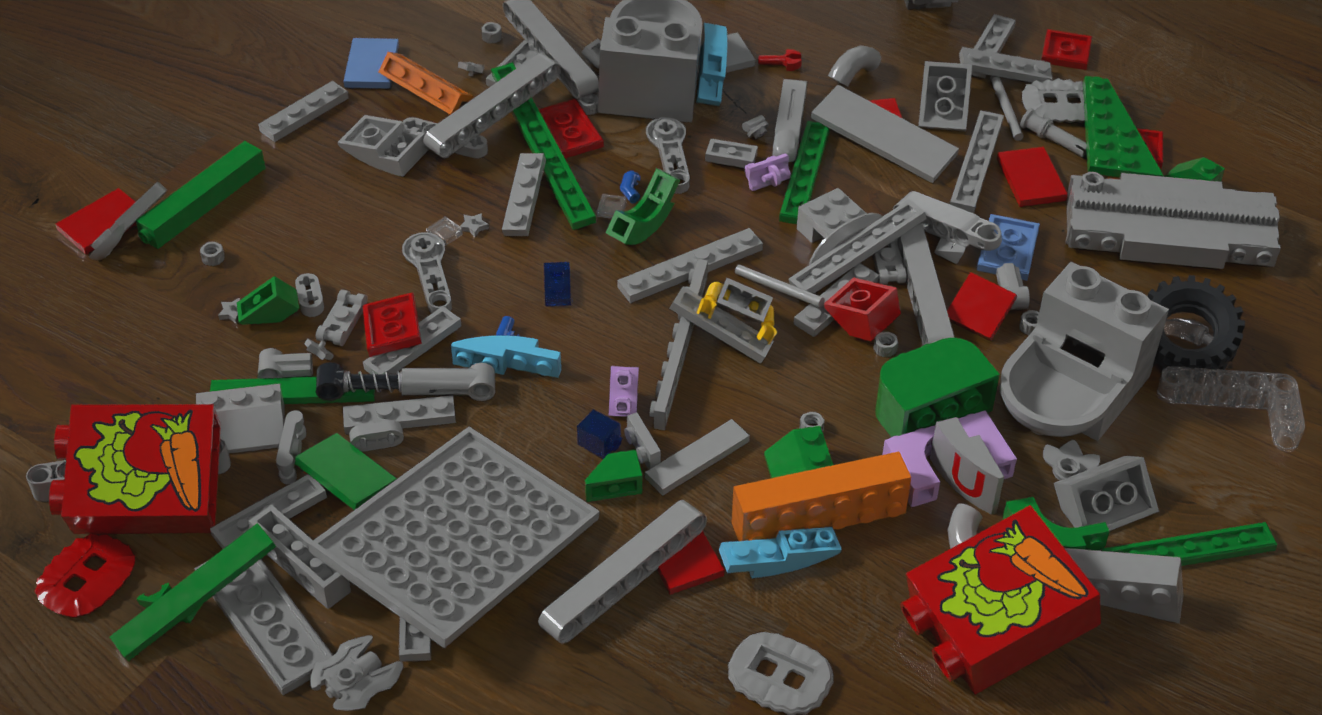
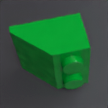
M821 426L793 429L764 452L771 478L833 465Z

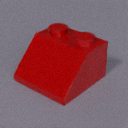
M854 277L824 303V308L850 336L868 341L874 340L877 334L881 333L901 314L896 287Z

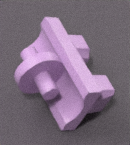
M787 154L771 156L764 161L745 165L749 189L754 191L769 185L778 186L781 184V181L789 179L791 177L788 167L789 156Z
M611 366L609 416L627 417L637 412L639 367Z

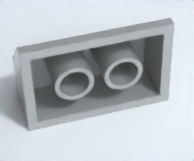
M280 384L196 393V404H214L221 422V438L225 440L229 454L279 448L285 423V405Z
M1123 456L1054 483L1061 510L1074 527L1106 522L1109 530H1113L1159 512L1144 457Z

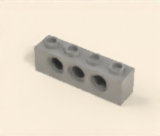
M270 505L248 521L250 528L258 523L277 546L267 555L327 609L351 592L349 580L309 552V543L313 540L273 505Z

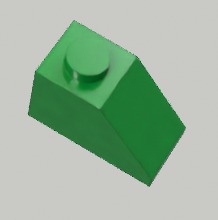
M1202 157L1178 164L1164 177L1221 182L1225 168Z
M276 276L237 302L238 320L242 325L282 322L299 310L297 289Z
M636 450L608 454L585 479L586 502L642 494V472Z

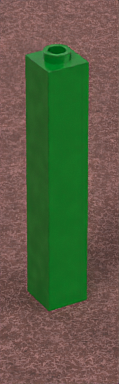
M243 141L138 218L136 223L138 236L141 241L159 249L265 170L262 150Z

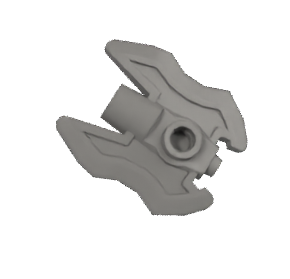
M368 635L352 639L341 644L337 653L328 660L315 663L311 673V687L313 690H319L322 685H326L325 692L327 696L336 698L333 705L334 709L346 711L362 709L366 707L372 696L380 691L390 689L397 682L404 667L403 663L397 661L380 668L381 661L375 653L369 651L363 655L372 643L373 636Z

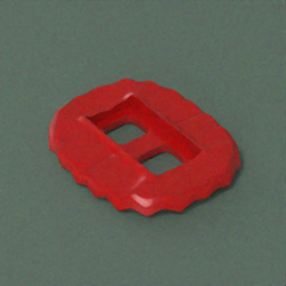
M90 533L84 538H76L71 546L64 547L59 555L53 557L51 564L45 567L43 574L37 578L35 593L41 604L59 615L71 618L89 615L112 598L115 592L130 577L135 565V555L132 553L130 546L123 544L118 539L111 538L107 534L98 536ZM92 556H98L106 560L101 568L96 571L84 566ZM75 576L86 581L82 588L76 592L64 587Z

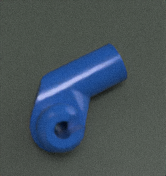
M634 171L626 172L620 185L621 192L630 203H636L640 199V195L634 186L638 185L636 181H640L641 178Z
M504 316L502 318L496 336H515V331H511L515 323L512 317Z

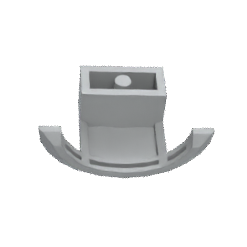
M839 188L799 206L797 230L811 243L823 237L825 238L814 251L809 265L883 216L877 213L867 214Z

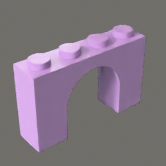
M982 411L958 418L968 437L980 435L1002 472L1004 479L1013 477L1017 458L987 412ZM936 425L920 428L904 435L893 436L884 441L883 455L900 451L912 477L908 496V503L911 507L937 500L940 481L926 459L931 454Z

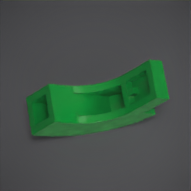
M656 168L647 190L639 203L629 211L616 210L606 233L624 244L635 245L645 241L658 230L675 204L671 202V199L680 179Z
M1034 497L1006 502L1002 520L1031 505L1064 548L1099 551L1106 546L1110 532L1106 522L1075 528L1062 527L1050 522L1043 516Z

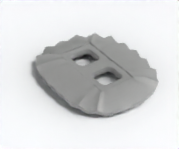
M1059 78L1055 80L1047 79L1042 82L1035 80L1032 84H1027L1022 91V101L1026 111L1032 108L1035 110V114L1044 119L1050 118L1058 123H1081L1085 121L1082 81L1073 82L1070 79L1063 81ZM1044 98H1057V103H1046ZM1067 98H1080L1081 103H1069Z
M761 632L748 636L734 651L728 664V679L733 683L736 691L743 693L749 700L756 701L761 707H769L775 712L783 711L788 715H807L812 709L820 707L823 699L828 695L829 689L833 684V671L828 660L818 651L780 634ZM766 659L777 664V668L772 676H765L756 671L762 660ZM790 672H795L805 677L799 689H794L783 683Z

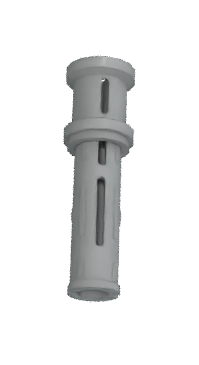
M1032 108L1024 114L1020 122L1021 128H1028L1034 131L1039 138L1047 137L1071 150L1081 158L1087 155V152L1080 149V147L1087 148L1086 142L1053 125L1052 119L1042 118L1035 114V110Z

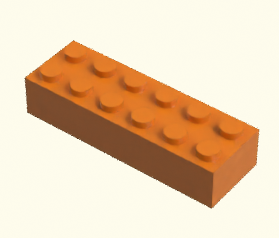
M900 451L733 486L732 525L738 541L775 539L778 532L783 530L824 527L842 529L846 526L870 523L887 517H897L901 514H906L912 477Z

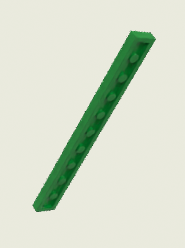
M512 62L492 68L491 72L495 82H498L514 71L516 67ZM531 97L511 112L532 153H544L546 162L543 174L572 229L576 230L596 223V216Z

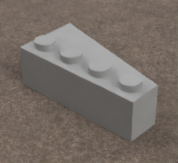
M1065 548L1100 593V605L1180 623L1183 602L1181 557Z

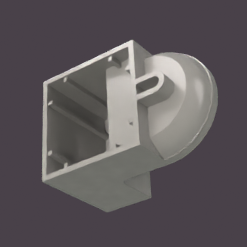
M622 0L613 9L610 18L605 17L600 46L598 113L654 119L671 117L683 122H692L701 49L702 19L697 9L686 0Z
M1070 262L1044 291L1035 329L1010 356L1002 369L1000 393L1007 409L1019 423L1035 434L1064 437L1083 433L1098 441L1150 377L1169 309L1151 301L1142 292L1129 290L1100 276L1097 271L1090 267L1079 266ZM1066 339L1073 342V346L1076 347L1078 344L1103 357L1104 360L1099 367H1096L1061 348Z

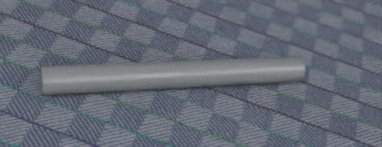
M991 75L990 80L1013 137L1016 141L1022 140L1023 133L999 76Z
M738 265L735 269V274L817 307L824 305L825 298L742 265Z

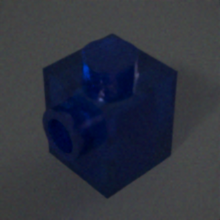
M595 409L577 425L578 445L603 459L612 451H616L622 442L621 424Z

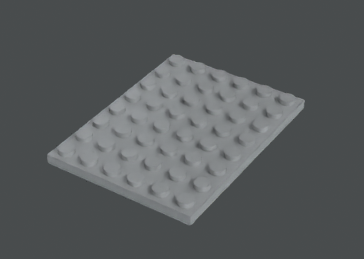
M467 427L309 543V552L445 648L596 522L600 511L471 427Z

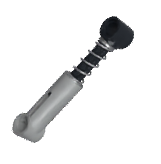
M329 362L321 364L317 368L315 392L320 399L326 401L337 400L344 392L351 390L355 392L356 389H364L366 393L369 389H376L378 392L381 389H389L391 393L394 389H399L402 395H469L474 400L486 401L495 394V370L487 363H476L470 368H402V371L400 373L397 371L396 374H387L386 371L383 374H375L373 371L371 374H362L361 371L358 374H351L350 371H344L343 367L339 364Z

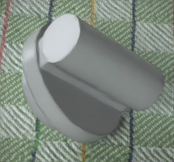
M759 115L742 124V128L748 133L747 136L749 138L754 136L755 139H758L768 132L766 128L769 124L765 121L763 115Z

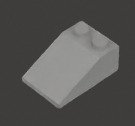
M925 61L919 128L966 131L972 64Z

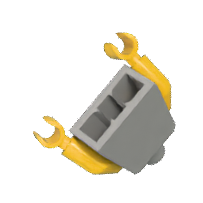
M726 278L724 285L719 282L711 283L697 309V314L700 312L707 313L709 319L712 318L717 306L725 312L748 322H761L762 328L756 337L758 340H761L763 337L769 345L777 334V330L774 328V308L770 305L773 297L729 278Z

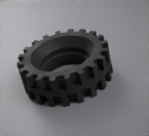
M1189 275L1187 281L1181 282L1180 277L1177 276L1173 277L1170 285L1163 281L1159 283L1157 291L1152 289L1148 293L1147 297L1151 301L1169 309L1167 318L1172 314L1180 312L1194 313L1203 317L1212 326L1214 331L1213 340L1209 345L1194 350L1184 349L1175 345L1166 336L1163 328L1153 367L1156 364L1162 366L1161 373L1165 376L1171 371L1177 373V380H1182L1184 375H1191L1192 381H1199L1201 374H1206L1209 379L1214 377L1217 369L1222 372L1226 369L1228 362L1233 361L1244 335L1242 332L1245 327V320L1240 319L1243 313L1242 307H1234L1235 296L1231 294L1226 297L1223 294L1225 287L1221 284L1214 288L1209 285L1211 279L1205 278L1204 282L1201 283L1195 282V276Z

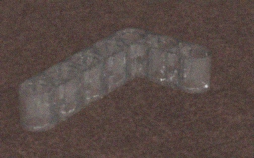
M1175 366L1167 367L1162 371L1157 388V395L1161 400L1169 403L1268 409L1274 445L1286 452L1297 449L1305 430V421L1298 384L1292 376L1279 373L1194 369Z

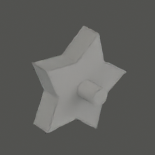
M472 62L458 63V68L469 71V76H473L474 72L483 73L484 65Z
M482 213L475 216L464 215L465 222L459 226L460 231L470 232L474 237H476L479 231L489 229V224L482 220Z
M240 298L232 302H221L223 310L218 315L219 320L230 319L234 323L238 322L237 302L240 301Z
M307 339L304 343L308 347L307 351L315 354L321 360L327 359L331 361L334 356L324 347L326 343L324 341L318 344Z

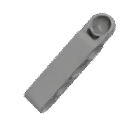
M783 80L772 156L787 154L789 156L788 162L795 161L797 157L807 81Z
M915 191L909 192L893 207L895 209L907 200H911L925 211L926 219L922 221L925 232L960 246L967 247L971 245L981 250L991 251L997 249L1002 243L1001 230L995 223Z

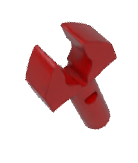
M786 49V54L760 55L758 63L786 66V71H795L801 67L802 59L800 52Z

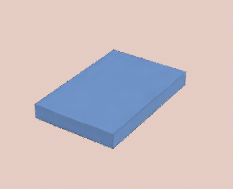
M353 38L344 77V88L391 89L392 80L378 73L388 51L398 53V39Z
M990 214L989 221L995 223L1001 230L1002 243L995 250H981L977 271L996 274L997 268L1003 266L1004 263H1013L1014 266L1019 268L1021 279L1027 281L1040 224Z

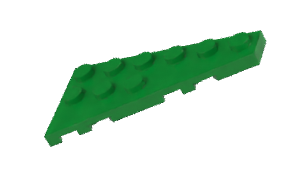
M1085 76L1083 80L1088 172H1097L1100 175L1119 178L1121 173L1163 177V173L1109 79L1098 76Z

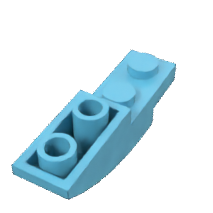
M709 23L703 24L696 102L719 106L721 103L727 62V28L725 26Z
M482 336L456 341L451 345L453 364L470 368L476 363H487L494 368L497 374L504 375L508 367L559 378L562 370L561 352L539 348L538 339Z
M833 527L783 530L778 532L775 539L722 542L719 548L727 573L749 571L751 578L767 577L799 570L827 560L839 554L842 550Z

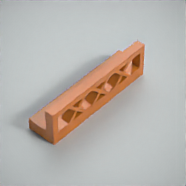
M388 51L378 73L450 115L459 109L462 101L469 102L474 97L402 54Z

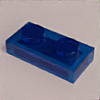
M570 262L544 263L545 306L571 305Z

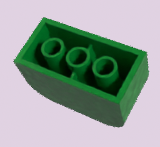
M944 338L930 344H925L920 348L891 358L882 366L875 408L876 417L890 437L911 433L920 428L934 426L939 421L955 417L962 418L968 414L982 411L989 413L993 411L1000 374L983 353L967 340Z

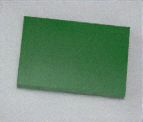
M338 433L295 457V464L353 510H356L397 479Z

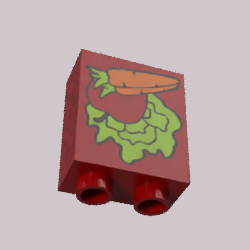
M214 404L71 405L69 425H57L55 430V456L58 460H66L64 480H52L50 485L49 506L51 514L61 515L73 534L211 533L210 528L216 525L221 422Z
M1031 505L907 572L906 579L910 598L900 603L901 610L912 630L917 635L930 630L940 644L932 649V654L947 680L951 682L962 676L974 695L1101 624L1100 593Z

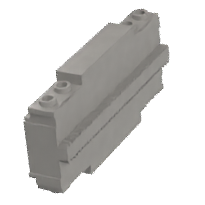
M1121 173L1120 179H1104L1103 190L1098 194L1097 191L1095 193L1092 191L1088 193L1087 190L1083 192L1080 189L1082 176L1071 175L1067 193L1069 199L1067 204V237L1065 241L1069 248L1120 252V259L1186 266L1223 269L1225 262L1275 267L1281 247L1278 245V221L1280 216L1279 210L1276 208L1277 201L1274 193L1223 189L1222 182Z

